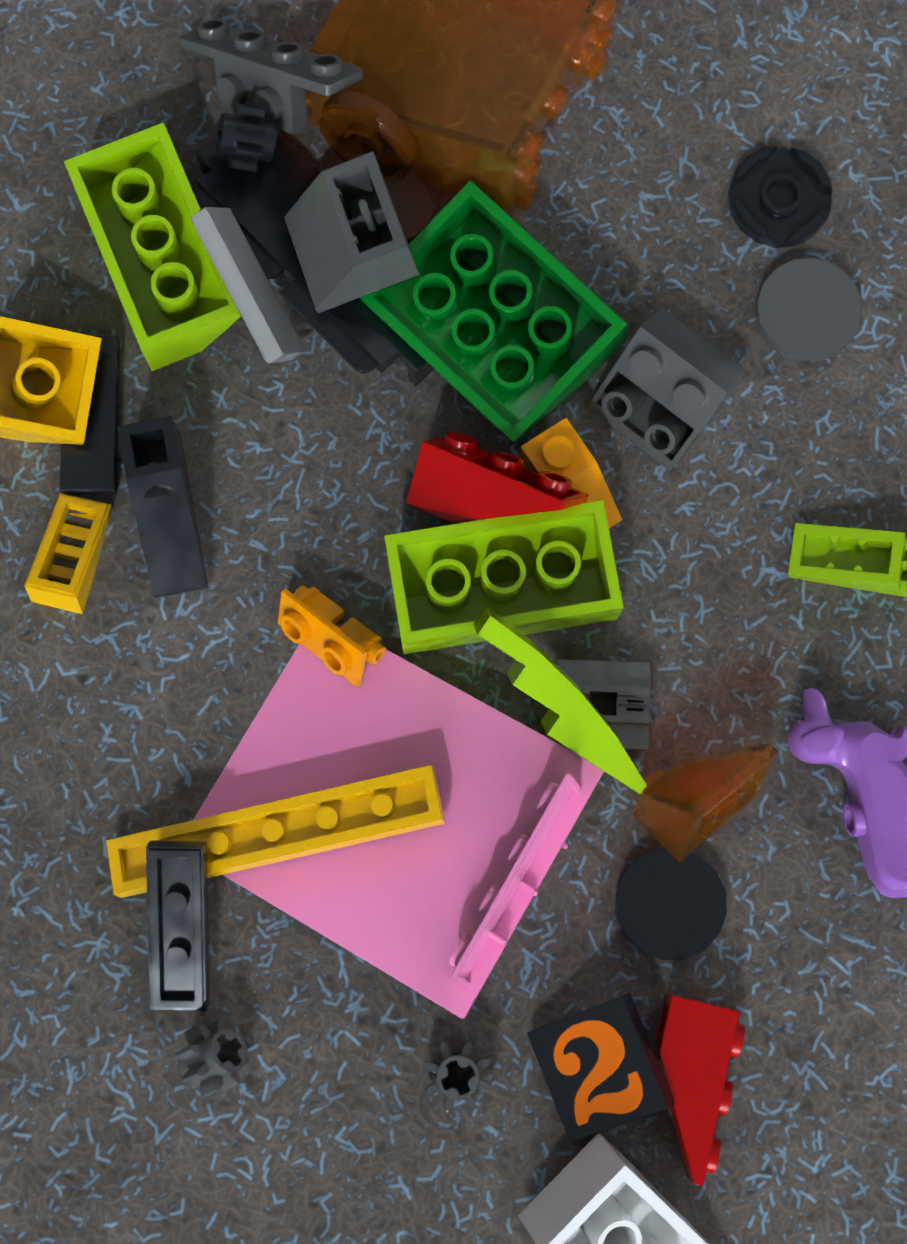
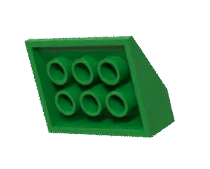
M471 180L409 243L419 275L359 298L513 444L518 442L590 379L627 340V323Z

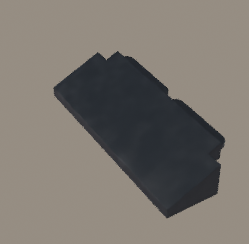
M278 130L272 161L270 163L258 161L256 173L228 167L229 156L216 153V140L195 151L201 171L204 174L196 179L199 190L194 194L200 209L202 210L205 207L231 209L267 279H275L283 274L291 282L286 289L288 303L355 371L366 374L376 368L382 373L399 358L408 367V379L416 387L434 370L359 298L317 313L284 216L320 172Z

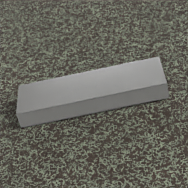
M205 207L191 217L192 223L265 361L268 364L289 361L304 353V347L231 209Z

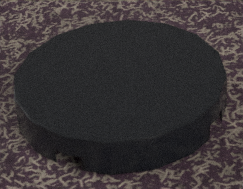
M778 146L764 147L747 156L735 170L728 191L730 214L739 229L757 243L774 248L797 246L813 238L827 221L832 206L831 179L822 164L803 150L791 147V150L777 149Z
M680 848L656 849L635 859L621 875L615 893V917L624 937L640 952L661 960H683L705 951L720 934L727 914L726 891L716 870L699 855Z

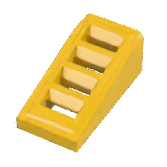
M60 493L24 585L31 602L83 614L111 518L112 504ZM70 509L86 514L68 513V510ZM67 514L93 520L91 528L66 524ZM61 535L86 541L83 548L59 543ZM55 556L77 561L76 568L72 569L53 564ZM49 577L70 582V584L67 585L59 582L50 581Z

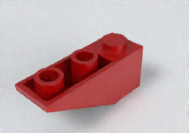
M447 432L445 437L422 442L406 503L454 523L564 510L587 503L589 495L572 488V481L563 475L548 471H542L540 474L523 467L524 460L516 455L495 451L491 454L477 448L478 441L473 437L457 432Z
M666 994L654 1052L675 1101V1104L670 1106L669 1109L687 1177L695 1185L704 1186L706 1172L714 1174L719 1162L721 1139L714 1138L718 1114L726 1116L731 1104L733 1082L726 1080L730 1057L738 1058L741 1053L745 1025L738 1023L740 1011Z

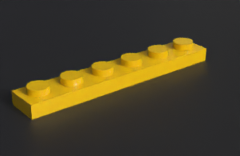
M432 765L114 838L106 840L113 894L119 898L147 892L146 846L149 841H207V878L446 823L435 769Z

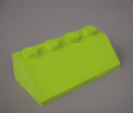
M164 122L64 161L139 347L151 371L202 352L242 317L192 223L191 217L201 211Z
M604 500L583 503L564 510L489 518L384 535L403 655L486 641L477 635L473 626L485 606L524 635L617 620L624 608Z

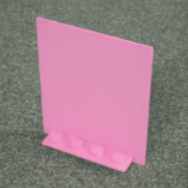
M336 623V624H335V625L338 626V627L342 626V625L339 624V623ZM299 644L193 820L432 765L436 773L446 824L224 874L223 876L456 1016L464 1019L531 900L538 895L537 890L560 849L568 848L565 840L604 771L577 753L387 649L383 658L376 665H372L368 661L365 663L362 684L357 688L342 675L332 673L320 658L302 644Z

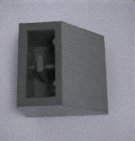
M374 152L321 171L284 216L317 313L419 275L387 183Z
M663 308L640 326L587 408L671 472L722 409L748 372Z

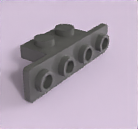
M223 19L203 20L197 24V29L179 36L181 48L214 58L217 80L216 88L220 109L235 114L236 103L265 108L264 120L276 122L277 129L293 135L308 128L305 89L330 96L363 80V69L342 62L340 56L313 53L304 50L303 46L296 42L275 41L266 38L265 34L261 31L237 29L228 26V22Z

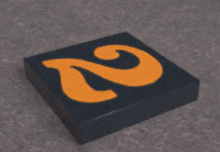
M631 993L619 996L527 1033L570 1142L667 1109L675 1104Z

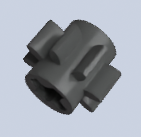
M222 1019L206 1026L200 1024L184 1032L185 1039L189 1045L175 1052L183 1083L188 1082L193 1086H200L201 1096L204 1097L241 1084L240 1076L236 1071L249 1063L247 1048L241 1033L225 1029L224 1020Z
M469 1040L463 1044L461 1053H452L449 1045L442 1042L440 1045L444 1058L438 1064L433 1061H425L424 1063L425 1069L437 1073L436 1081L425 1088L426 1095H431L441 1091L446 1096L444 1101V1111L446 1112L451 1110L454 1100H465L467 1107L473 1111L475 1110V1100L472 1095L477 1088L483 1091L492 1090V1084L487 1080L481 1079L479 1071L486 1068L491 1061L489 1057H483L474 1061L469 1056L472 1050V1044ZM455 1060L461 1068L471 1066L474 1070V1073L467 1077L469 1087L462 1091H459L455 1084L445 1086L442 1082V1079L448 1075L447 1064Z

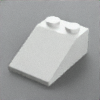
M600 1132L518 1215L535 1244H709L646 1177Z

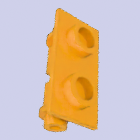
M302 585L293 594L286 588L282 590L278 624L281 626L284 634L291 641L302 644L320 658L332 673L342 675L354 686L360 687L365 663L368 661L370 664L376 665L386 652V647L381 644L382 638L354 617H351L342 626H336L335 624L344 617L345 610L322 594L316 587L308 589Z

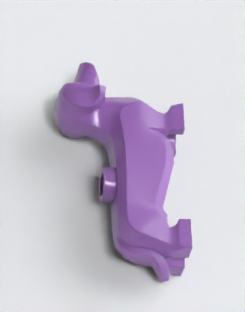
M805 688L802 697L801 717L792 723L788 730L787 742L789 749L800 761L810 764L831 765L841 771L847 783L850 804H845L843 807L844 826L850 837H857L864 867L869 879L882 895L890 898H907V767L902 762L907 758V726L886 733L871 722L866 721L834 724L822 694L817 689Z

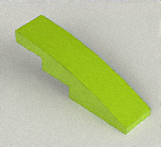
M795 523L788 576L800 580L907 597L905 532Z
M485 606L473 624L476 633L516 660L507 672V675L513 686L549 708L540 721L546 734L641 795L647 786L610 725L577 684L532 640Z

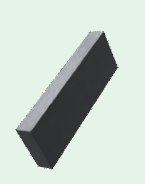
M94 336L102 339L85 440L83 445L61 444V493L68 495L117 494V426L120 340L118 336Z
M149 841L146 846L150 1010L207 1011L210 996L207 841Z

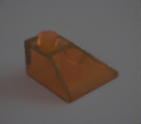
M771 743L680 760L666 773L659 768L644 780L647 786L639 795L633 816L680 863L759 795L778 754V750Z

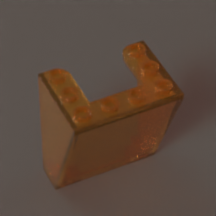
M339 0L310 52L320 55H337L342 58V62L363 69V80L343 90L361 92L378 100L396 113L408 126L418 143L419 158L411 169L417 176L454 196L471 180L503 211L513 218L517 209L525 212L528 210L537 193L539 182L535 181L542 164V160L537 157L545 140V136L540 133L548 118L557 121L570 94V90L565 87L572 74V83L583 88L588 79L596 83L605 68L609 53L605 50L614 31V27L610 23L617 10L619 0ZM305 89L308 124L320 130L319 120L323 116L320 111L330 96Z

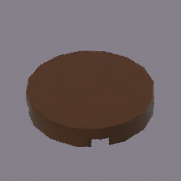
M341 90L331 95L322 107L320 113L323 116L319 120L321 133L328 145L344 162L374 152L386 182H396L405 179L419 158V149L411 130L396 113L372 97L361 92Z

